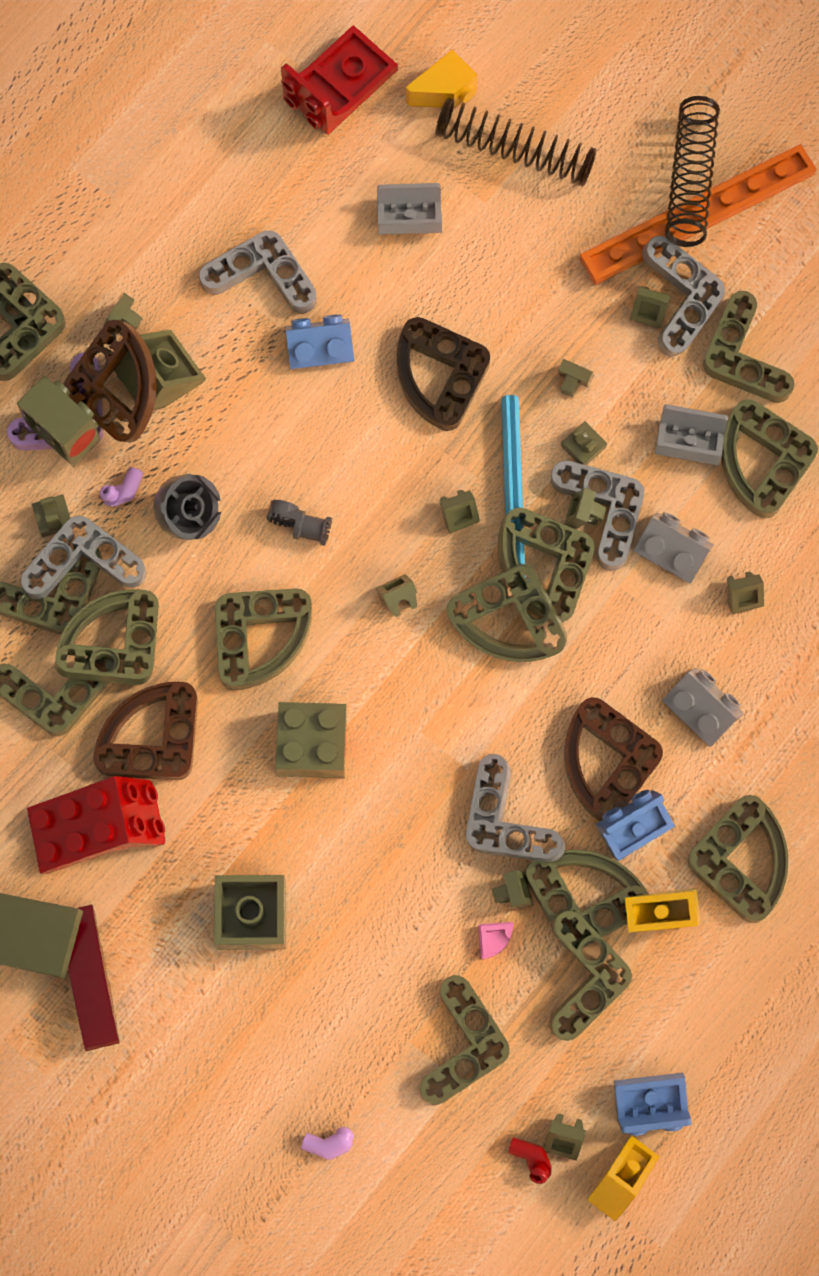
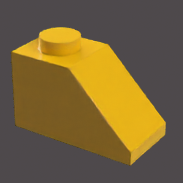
M452 49L406 86V103L409 106L442 108L446 99L450 97L454 99L455 108L461 102H468L476 94L478 74Z
M697 888L625 897L629 933L694 927L700 924Z
M631 1135L587 1200L616 1222L637 1196L660 1156Z

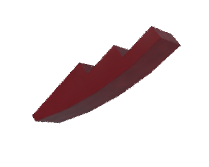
M92 904L78 908L83 911L68 966L85 1051L120 1043L111 986L107 977L103 947L100 942L96 914Z

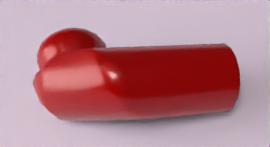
M516 1137L512 1138L508 1154L526 1160L531 1172L529 1177L534 1183H545L552 1174V1165L545 1149L540 1145Z

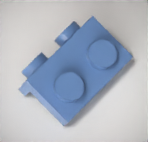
M341 314L327 315L323 317L322 322L313 323L310 322L309 318L295 319L291 321V325L285 326L290 369L354 361L350 322L348 318L342 319Z
M654 790L641 791L631 798L632 803L622 809L616 807L607 811L602 816L603 820L595 824L615 860L620 861L675 827L662 803L665 799L661 793Z
M683 1072L614 1081L617 1121L622 1133L639 1136L646 1134L650 1130L678 1131L683 1126L692 1125L691 1116L688 1112L686 1082Z

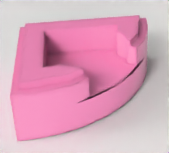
M513 922L479 924L481 960L496 956L507 946L512 935Z

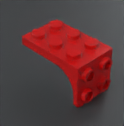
M353 25L302 72L297 73L287 63L281 67L283 99L292 109L296 110L298 108L314 129L318 130L320 128L329 135L398 71V64Z
M113 776L28 807L27 812L40 873L49 874L121 849L164 845L165 825L160 817L157 803L158 793L153 783L146 779Z

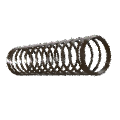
M699 95L684 99L679 107L676 151L674 153L675 161L672 167L674 171L671 176L672 182L665 235L671 243L681 247L697 246L703 243L707 237L706 228L708 222L706 219L709 216L707 209L710 206L712 168L714 167L713 158L715 157L714 148L716 147L715 138H717L718 134L716 129L719 124L717 119L719 118L720 108L713 99ZM697 100H699V101H706V102H708V103L696 102V103H692V104H689V105H687V106L684 107V105H685L686 103H689V102H691V101H697ZM694 105H706L712 107L716 114L712 116L705 112H694L685 115L684 110ZM706 115L711 118L706 120H695L689 118V116ZM685 120L689 123L684 125L682 121ZM715 122V127L710 125V123ZM705 125L712 128V130L698 132L687 128V126ZM686 129L691 133L683 135L681 131ZM714 131V137H712L708 133ZM700 134L711 139L708 141H694L686 136ZM682 138H684L685 140L689 141V143H685L682 145L680 141L682 140ZM712 141H713V146H712V147H711L710 145L706 144V143H709V142H712ZM692 144H700L707 146L710 149L706 151H694L686 148L685 146ZM683 148L689 152L681 155L679 151ZM712 151V156L710 157L705 153ZM691 154H699L706 156L709 159L704 161L689 160L684 156ZM682 158L688 162L680 165L678 160ZM711 161V166L709 167L704 163ZM697 164L705 166L708 169L703 171H693L686 169L682 166ZM681 168L687 172L679 175L677 170ZM710 171V176L708 177L702 173ZM694 174L703 176L706 179L692 181L681 176ZM680 178L686 181V183H681L678 185L676 183V180ZM709 181L708 187L701 183ZM688 184L699 185L704 187L705 189L701 191H691L684 189L681 186ZM679 188L685 191L686 193H681L677 195L675 193V190ZM705 191L708 192L707 197H705L702 194H699ZM697 195L703 197L704 199L700 201H690L683 199L680 196ZM678 198L684 201L685 203H680L676 205L674 203V200ZM704 201L707 202L706 207L702 206L701 204H697ZM695 205L703 209L699 211L684 210L679 206ZM677 208L686 213L675 215L672 211ZM704 211L706 212L705 217H702L699 214H695ZM693 215L700 217L701 220L681 219L678 216ZM692 224L694 226L699 227L701 230L686 231L681 230L675 227L674 225ZM673 227L687 234H696L703 231V236L697 241H684L674 237L669 229Z
M449 97L443 104L436 125V136H443L444 139H448L455 130V142L457 144L460 143L466 135L467 147L474 145L478 138V150L480 152L486 148L490 141V155L496 154L501 146V157L504 160L513 150L512 158L515 164L520 161L525 153L524 165L526 168L533 163L537 156L536 170L538 172L544 168L549 159L548 175L554 174L560 164L559 177L561 180L567 176L572 167L571 182L574 184L578 181V185L582 187L586 184L595 160L596 148L590 147L581 170L574 180L577 159L582 145L581 142L578 144L574 156L562 176L570 139L566 140L562 153L551 172L552 157L558 135H555L550 150L539 168L541 150L547 133L546 130L542 134L532 159L527 164L529 147L535 130L534 126L531 128L526 144L516 160V150L523 123H520L514 141L504 156V147L512 121L511 118L508 119L498 146L492 152L494 135L500 118L499 114L496 116L487 141L481 148V137L488 116V110L484 113L482 123L475 138L469 144L471 125L477 110L476 106L472 110L464 133L458 140V128L465 103H462L457 120L448 136H446V129L452 116L454 99Z

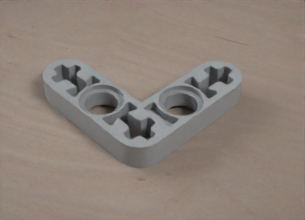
M263 231L208 262L200 271L201 286L209 294L217 295L223 293L265 268L293 311L297 313L310 312L315 307L317 301L316 290L281 236L274 231ZM263 243L274 244L275 254L277 255L274 261L273 255L268 249H264ZM238 256H246L250 259L251 263L245 269H237L233 266V261ZM225 264L228 265L229 272L232 274V276L230 277L228 276V272H225ZM283 265H289L295 271L293 276L288 279L280 278L276 272ZM214 273L215 276H219L220 282L215 284L213 280L209 281V274ZM298 283V289L303 295L308 294L307 302H303L301 299L297 300L296 290L293 287L295 284Z
M656 236L644 245L642 250L644 261L687 295L658 337L660 350L668 356H676L684 352L722 300L725 294V287L720 278L678 245L671 243L665 236ZM661 246L663 248L661 252L663 256L656 258L654 256L656 251L654 248ZM675 256L676 260L667 267L666 264L670 261L669 259ZM678 264H686L690 268V279L685 280L677 275L676 267ZM711 285L713 287L711 291L713 295L705 299L703 303L698 301L706 292L704 287ZM686 308H693L698 312L699 320L696 324L686 321L684 317ZM680 328L685 330L677 339L678 344L672 347L669 344L671 342L670 337L678 332Z
M572 461L559 462L552 470L551 483L555 490L560 493L572 496L581 489L577 488L579 484L577 480H580L581 474L586 475L582 489H589L588 483L594 478H600L606 483V490L602 493H596L594 499L596 503L610 506L597 553V560L601 567L608 571L620 569L624 566L629 553L644 498L643 485L638 480ZM564 471L571 472L570 477L573 478L569 479L567 484L562 483L561 477L558 476L563 475ZM627 488L634 489L633 494L636 496L631 498L628 509L622 508L625 494L621 492H626ZM615 517L626 518L630 523V528L625 532L616 531L611 524ZM613 539L620 540L617 555L621 556L616 557L614 562L609 561L608 554L603 553L610 551Z
M74 516L62 526L23 572L21 585L28 596L34 599L44 598L50 594L82 555L127 588L141 585L146 578V569L143 561L90 519L84 516ZM83 526H86L85 531L87 535L84 538L80 535L75 538L72 544L76 549L72 551L69 545L62 540L66 538L68 543H70L75 536L73 528L81 529ZM102 544H110L114 547L113 556L107 560L99 559L96 556V550ZM62 549L67 552V560L63 564L54 565L49 561L50 554L54 550ZM120 558L129 568L137 565L138 575L136 577L129 575L125 578L124 569L117 564ZM44 563L55 574L50 576L47 571L42 577L44 586L42 588L35 586L31 589L30 579L32 577L38 579L43 575L45 571L41 565Z
M489 754L480 761L466 830L468 844L476 851L486 854L541 862H555L559 860L565 851V843L556 831L502 822L511 768L509 763L500 755ZM495 763H498V766L502 769V773H496L494 778V784L500 787V790L492 787H483L484 784L491 786L492 776L487 772V769L493 768ZM486 795H494L497 798V806L490 812H484L480 808L481 799ZM483 828H485L489 835L499 837L500 847H496L498 843L493 839H484L483 843L480 844V841L475 838V834H480ZM514 832H520L524 836V843L517 850L509 849L507 846V838ZM535 834L533 839L540 843H547L548 838L551 837L552 841L557 845L556 849L551 848L549 854H546L542 847L532 845L531 835Z

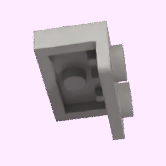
M439 183L387 184L377 186L378 234L442 233L441 185Z
M664 405L658 428L655 454L719 466L722 458L724 433L728 416L673 405Z
M657 512L651 518L633 551L691 584L714 544L708 541L710 537L704 532L692 528L690 531L679 525L681 521L674 515L663 512V514Z
M694 668L675 685L662 701L711 747L744 713L739 709L741 705L735 697L729 693L724 694L715 686L716 680L711 674L703 669Z

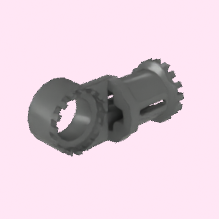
M271 500L266 516L269 522L272 523V520H274L273 524L275 525L279 522L278 526L293 527V539L298 540L300 537L319 541L322 546H325L328 541L329 535L326 533H330L327 529H331V517L322 519L306 515L305 511L299 510L298 506L284 500Z

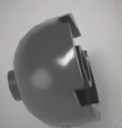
M183 474L171 477L160 486L155 495L153 506L155 518L162 530L175 538L185 540L204 538L214 530L221 515V512H218V501H221L220 494L215 485L204 476Z

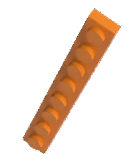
M799 144L711 188L710 206L707 209L709 216L706 219L708 226L706 229L814 176L817 169L803 146ZM705 191L701 194L707 197L708 192ZM695 196L689 200L700 201L704 198L700 196ZM704 201L697 204H701L702 206L706 207L707 202ZM695 205L679 206L680 208L689 211H699L703 209ZM677 208L672 211L675 215L686 213ZM669 210L580 254V261L594 285L643 262L642 250L644 245L653 237H666L665 230ZM704 211L695 214H699L702 217H705L706 212ZM693 215L678 216L681 219L701 220L700 217ZM692 224L674 225L675 227L686 231L701 230L699 227L694 226ZM673 227L669 229L670 233L680 240H686L696 235L680 232ZM661 246L654 248L656 250L654 255L662 252L663 248Z

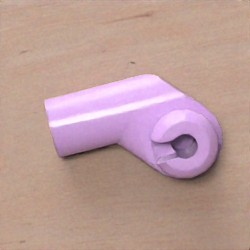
M129 467L122 484L116 486L105 485L101 488L99 493L101 500L104 501L105 505L112 507L131 501L136 495L144 473L139 469Z
M346 1127L338 1128L335 1134L326 1139L306 1133L301 1149L331 1160L350 1150L353 1145L354 1134Z

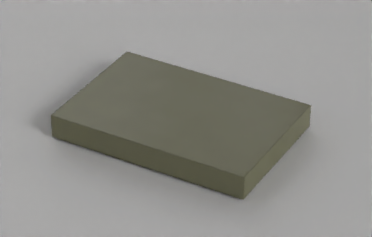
M0 893V965L65 979L83 911L78 908Z

